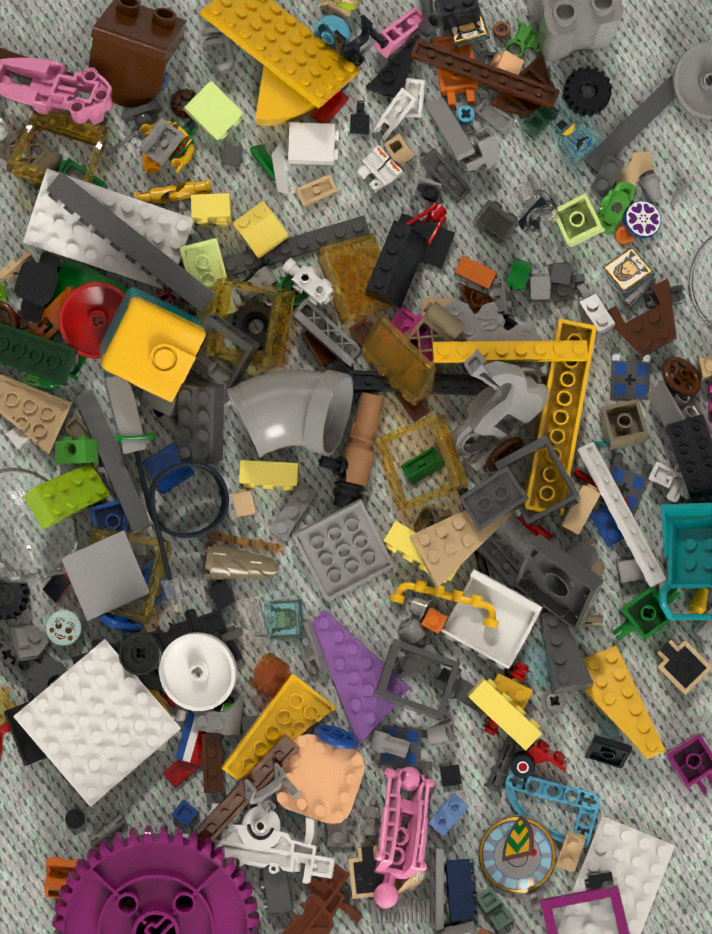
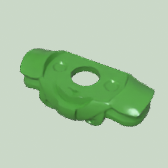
M621 181L614 190L611 189L601 200L598 214L606 230L603 233L610 235L620 223L633 200L636 187L633 184ZM615 203L622 205L620 213H613L612 206Z

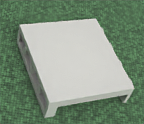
M474 569L463 591L464 596L479 595L483 597L482 601L492 604L496 611V620L499 621L498 628L482 625L484 617L488 618L487 610L457 602L441 632L444 633L443 636L448 640L454 641L456 639L461 642L460 646L464 649L477 651V656L482 659L488 660L490 658L495 661L494 665L502 670H505V668L510 669L544 607Z

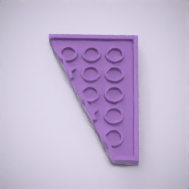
M324 609L312 622L353 733L358 738L359 744H361L395 706V704L373 697L384 662ZM392 671L385 691L403 697L411 687Z

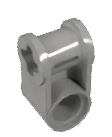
M453 720L437 723L427 729L428 739L431 744L457 739L452 728Z

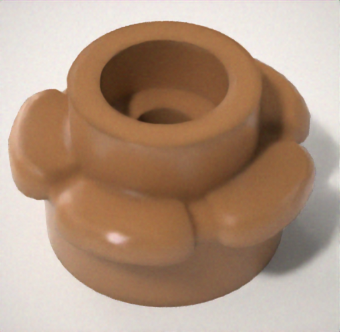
M498 21L493 25L492 32L497 39H506L510 35L509 31L511 28L508 23Z

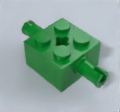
M648 587L619 608V611L625 618V622L612 630V633L616 635L621 632L616 636V639L620 641L633 631L643 641L672 621L665 617L659 605V594L654 587ZM677 588L669 589L666 597L668 605L682 596L680 591L676 592ZM644 609L651 611L649 613L650 618L643 616Z

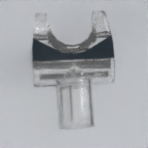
M523 182L514 188V194L523 207L515 219L529 238L538 241L542 237L540 226L542 218L545 216L550 221L556 222L560 214L552 197L546 191L539 190L535 195L527 182Z

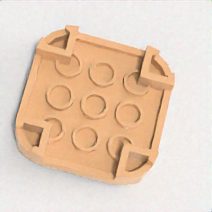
M315 734L298 736L293 741L300 748L283 765L282 769L285 771L286 777L302 793L298 798L292 799V795L282 784V787L276 791L277 801L282 807L325 823L336 824L343 822L351 812L364 774L365 764L363 757L356 749H342L331 746L321 741Z

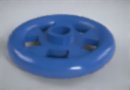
M113 609L98 616L104 624L117 630L139 632L143 628V624L138 618L120 610Z
M319 725L314 730L317 738L331 746L342 749H355L359 746L358 738L342 728L332 725Z

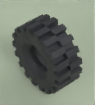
M586 66V69L580 67L578 71L574 70L571 76L567 78L563 91L564 101L568 104L567 107L574 110L573 113L576 115L577 113H580L583 117L585 115H589V117L593 116V114L597 115L606 108L610 101L612 83H609L610 79L608 76H604L605 72L603 70L599 72L597 67L594 69H590L591 66ZM583 85H592L595 89V95L591 98L583 97L580 92Z
M247 302L246 305H241L239 310L235 311L232 325L259 343L258 351L263 348L267 349L279 336L280 322L278 315L270 305L268 306L264 302ZM254 319L261 320L264 325L263 330L257 334L249 330V323Z

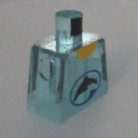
M562 119L555 126L562 134L558 138L557 143L574 166L593 150L602 139L599 134L578 120L569 126Z

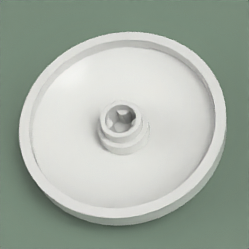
M188 633L175 639L163 652L159 664V677L164 691L173 702L188 710L205 711L217 707L231 694L237 679V666L233 654L221 640L206 633Z

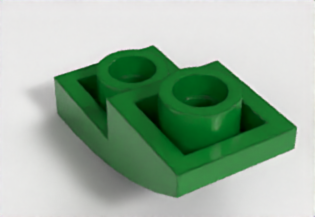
M515 258L506 285H509L514 290H524L533 264Z

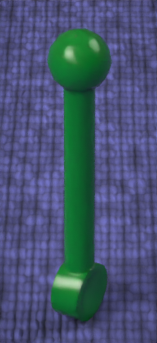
M154 433L135 436H122L118 434L115 436L117 442L134 439L155 440L156 438Z

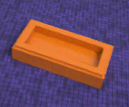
M462 256L454 273L488 290L497 272Z

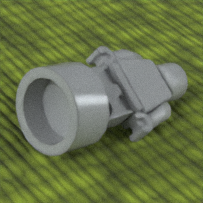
M372 798L369 801L370 806L365 808L362 815L363 818H366L362 835L377 837L378 829L376 822L377 819H381V816H379V808L375 807L377 806V800Z

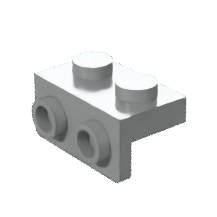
M160 118L154 124L149 135L142 140L139 148L147 157L163 166L185 135L168 124L164 118Z

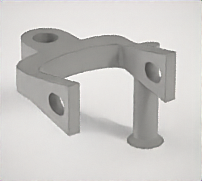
M277 762L274 764L275 779L259 791L248 779L244 780L246 800L250 805L256 803L259 808H263L266 814L275 810L276 805L271 800L272 794L278 791L282 784L292 795V799L298 798L302 793L286 777L285 771Z

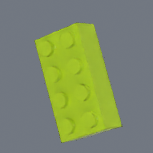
M89 463L33 487L23 497L44 530L89 510L90 507L101 504L110 494L93 465Z

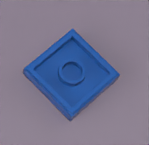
M173 442L142 463L154 480L165 468L187 461L178 460V446ZM190 466L177 468L164 476L157 487L163 495L194 476L195 473Z

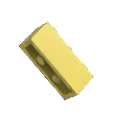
M240 460L239 484L247 489H255V485L263 486L262 489L274 490V486L282 487V490L293 491V487H298L299 464Z

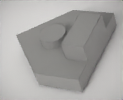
M29 624L9 627V633L18 661L38 659L51 641L45 633Z

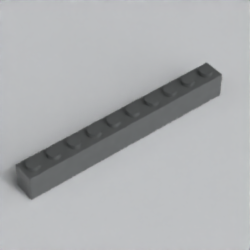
M60 172L47 188V191L50 192L48 196L56 203L59 200L64 203L65 206L63 208L71 215L74 212L81 217L79 221L85 226L89 227V225H92L96 229L95 234L102 239L107 237L112 241L110 245L118 252L121 249L126 252L127 255L125 257L133 264L136 261L141 264L142 267L140 269L148 276L151 273L155 275L158 284L164 288L166 286L170 287L173 290L171 294L179 300L184 298L188 302L186 306L194 312L196 310L201 312L215 295V293L63 172Z
M259 715L242 717L240 733H243L245 736ZM274 776L269 780V782L264 787H266L274 780ZM275 792L272 794L271 800L276 805L274 811L280 818L278 801ZM256 803L251 804L250 809L257 807L258 805ZM259 822L257 824L258 829L262 830L264 824ZM271 828L268 834L258 836L256 839H267L272 834L274 828ZM270 865L259 867V870H263V878H260L261 888L266 891V897H263L264 909H268L269 914L291 911L293 906L288 871H283L280 867L278 873L272 874L269 872Z

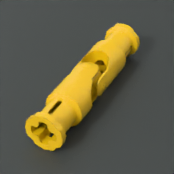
M209 178L206 181L196 183L191 181L178 185L152 188L150 191L141 193L134 192L135 199L153 205L191 199V195L212 194ZM166 192H169V198L163 197L162 195Z

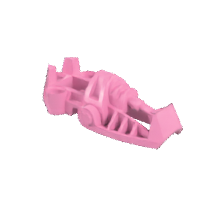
M37 58L0 59V96L2 97L3 95L14 101L31 105L39 114H48L50 110L60 112L65 109L69 110L75 123L82 124L90 119L91 123L95 125L104 121V113L113 107L111 98L112 87L103 76L98 74L95 68H86L82 73L75 72L74 76L65 75L67 68L60 62ZM9 71L33 79L30 86L13 83V79L9 76ZM78 91L90 93L89 100L78 98Z

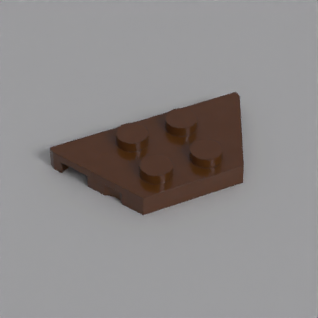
M542 54L519 74V76L555 88ZM501 92L490 103L492 107L528 119L542 107L505 92Z

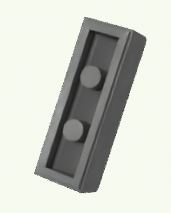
M444 667L434 686L444 691L450 670ZM461 677L458 680L455 679L453 687H456L453 697L484 716L485 712L467 695L474 685Z

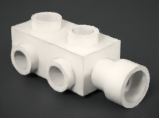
M290 258L281 270L293 277L291 279L294 283L292 287L300 294L302 292L308 295L307 299L315 306L317 304L320 306L329 304L334 297L332 295L333 285L325 278L323 280L317 276L318 272L313 267L309 266L307 268L303 265L300 268L296 265L297 262ZM303 275H307L309 279L307 281H303L301 277ZM319 287L323 288L321 294L316 292V289Z

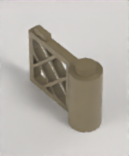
M29 126L27 128L22 127L0 149V157L37 191L41 187L46 169L57 171L63 158L55 150L52 153L36 139L35 136L37 134ZM23 133L28 136V144H19V137ZM40 147L43 150L39 156H32V148ZM15 148L14 158H7L4 155L8 149ZM19 148H28V157H19ZM19 161H28V167L22 172L19 169Z
M436 301L434 304L429 302L423 310L425 315L409 334L405 332L399 339L401 343L399 347L428 371L435 363L432 360L428 365L423 361L422 352L432 351V348L421 349L420 338L431 337L433 343L434 337L442 336L448 342H453L466 326ZM423 322L430 327L431 335L420 336L419 327ZM410 339H418L419 350H410L405 344Z

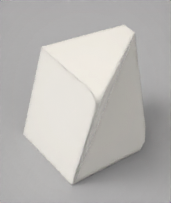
M16 427L6 433L19 450L31 441L30 438L25 436Z

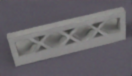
M305 298L292 312L291 316L342 363L350 367L355 362L353 359L362 348ZM306 304L312 309V317H306L300 311ZM315 319L325 320L326 330H320L315 324ZM337 331L340 334V342L335 343L332 341L329 332ZM343 344H351L356 349L351 356L344 351Z

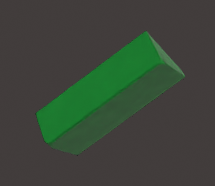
M261 144L250 147L252 156L270 180L274 182L276 179L272 157Z
M434 447L401 465L411 485L445 467Z

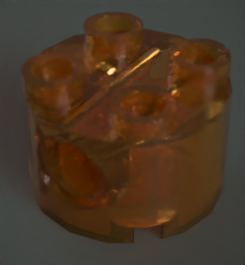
M268 652V655L265 654L254 668L253 673L255 676L254 678L250 676L248 684L265 696L273 698L279 690L277 687L281 682L284 683L290 675L289 670L291 667L273 653Z

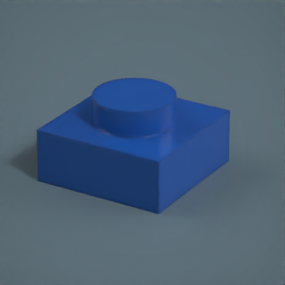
M183 799L171 815L187 827L199 811Z

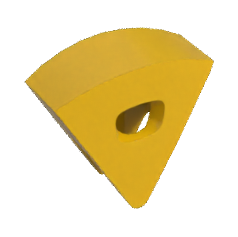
M263 66L255 118L257 125L277 126L303 118L317 108L267 67Z

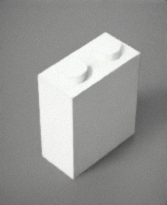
M290 122L289 164L334 165V160H338V148H335V141H339V130H336L335 124Z

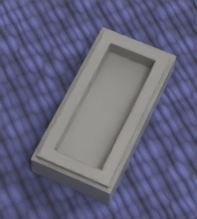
M484 98L474 111L475 115L505 135L514 123L515 118L501 109L492 107L490 105L491 101Z

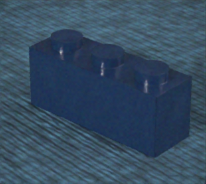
M470 859L446 860L449 920L475 919L474 914L478 913L477 902H473V894H476V885L471 879V874H474V863H470Z

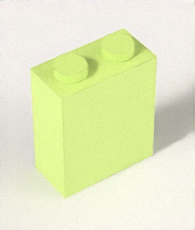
M209 81L183 108L214 141L218 139L222 141L229 134L227 130L232 125L236 127L241 122L242 118L240 116L243 114L212 81Z

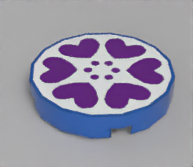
M640 200L633 202L624 214L626 230L635 237H641L642 239L652 237L661 226L659 210L648 201Z

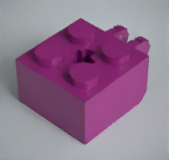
M695 733L665 752L664 755L684 787L689 788L696 783L705 795L708 792L701 779L707 777L712 786V752L699 733ZM690 756L696 757L694 765L688 763Z

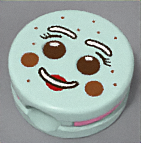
M57 611L49 617L46 623L47 636L56 645H73L83 634V622L72 611Z

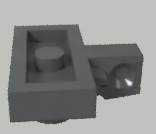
M567 262L557 263V264L568 265ZM548 264L549 276L551 277L552 264ZM571 271L569 286L551 283L554 303L573 300L572 289L576 288V284L585 283L584 274L574 275V271Z

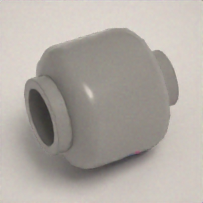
M410 617L399 624L398 635L403 642L416 647L425 642L424 637L427 631L418 619Z

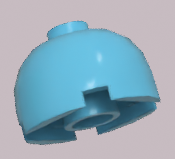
M333 14L326 15L313 25V28H315L313 35L320 37L334 49V31L338 30L347 39L345 45L350 40L351 32L344 18Z

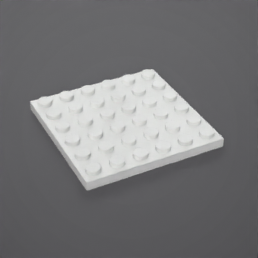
M106 639L100 642L13 716L90 807L181 729L139 678L123 668L119 655Z

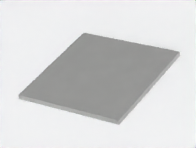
M124 530L61 558L87 621L150 593Z

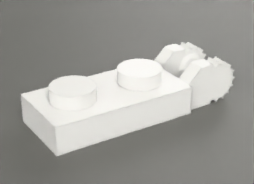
M401 88L380 117L381 120L373 132L375 134L379 133L386 123L390 127L384 133L382 139L387 141L418 99L406 89Z

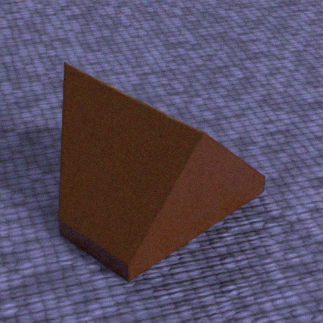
M457 283L462 302L468 304L474 314L479 312L482 305L495 301L492 296L462 283Z

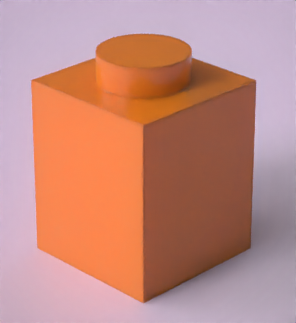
M430 607L421 625L440 635L441 629L444 628L448 617Z

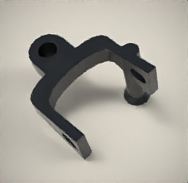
M364 14L361 15V34L346 45L347 39L338 30L334 31L336 53L353 62L356 67L364 62L365 58L360 54V47L369 40V35L380 45L381 49L388 45L389 40H385L372 28L373 23Z

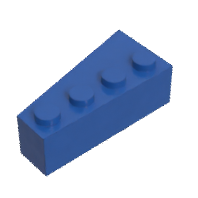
M119 500L89 508L97 542L122 530L125 531L127 536V518Z

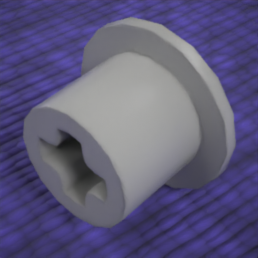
M416 596L409 607V612L419 616L420 622H422L429 608L433 607L434 601L430 599L427 602Z

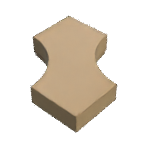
M651 151L632 153L631 162L627 168L620 172L615 181V187L621 181L631 183L636 187V182L641 175L653 171Z

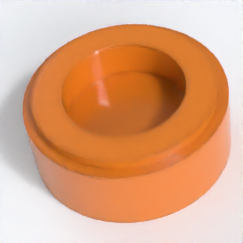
M625 225L620 226L615 233L617 242L622 245L630 244L634 239V236L626 230Z

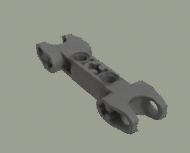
M0 638V661L27 676L29 679L24 687L37 696L50 686L53 677L61 676L68 670L61 662L45 653L40 661L28 660L30 666L27 670H24L21 667L22 661H18V658L17 660L13 658L6 659L5 651L11 650L10 654L17 657L14 646Z

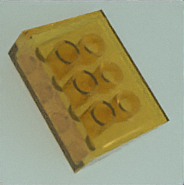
M374 233L322 247L316 253L324 278L333 285L332 295L334 297L332 300L341 325L394 307L365 295L367 284L381 253Z
M381 314L363 344L362 356L368 363L371 362L376 367V371L381 376H385L389 380L390 385L394 389H398L402 393L403 398L407 402H411L416 406L432 392L436 367Z

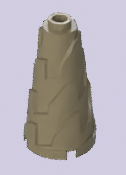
M207 541L206 548L208 549L204 554L203 580L270 579V577L273 578L274 575H278L279 563H275L273 558L255 555L248 551Z

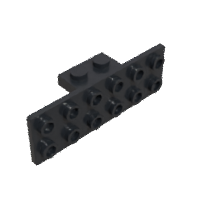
M701 414L667 424L666 429L691 502L712 503V437L704 415Z

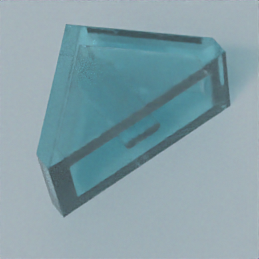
M607 716L597 719L602 736L615 740L620 730Z

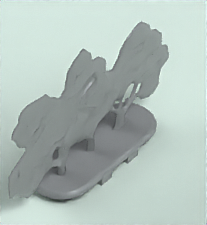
M457 299L450 301V304L444 306L447 311L466 325L453 342H460L461 340L464 342L542 341L531 321L519 323L509 331L504 328L505 319L501 314H498V307L495 301L482 305L477 314L472 312L468 304ZM442 336L434 337L436 342H448ZM505 362L509 364L517 363L520 368L534 369L537 362Z

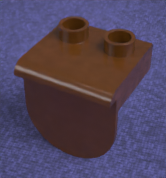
M113 0L94 25L91 33L93 41L89 68H95L98 74L103 76L112 87L111 98L113 103L125 107H138L151 102L157 96L162 86L165 67L183 40L187 20L176 17V13L168 8H156L154 10L142 6L139 0Z

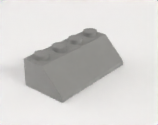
M661 381L647 394L651 405L655 408L665 428L667 424L703 414L712 437V425L695 395L691 397L681 396L674 392L665 381Z

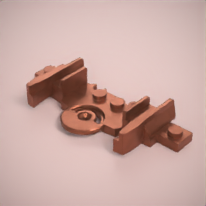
M335 863L333 878L323 877L319 882L312 877L310 883L306 884V887L312 893L306 902L299 904L304 910L303 914L297 915L293 912V919L282 934H329L334 926L332 918L338 908L347 913L358 924L362 916L361 913L350 903L344 900L345 895L339 891L350 874Z

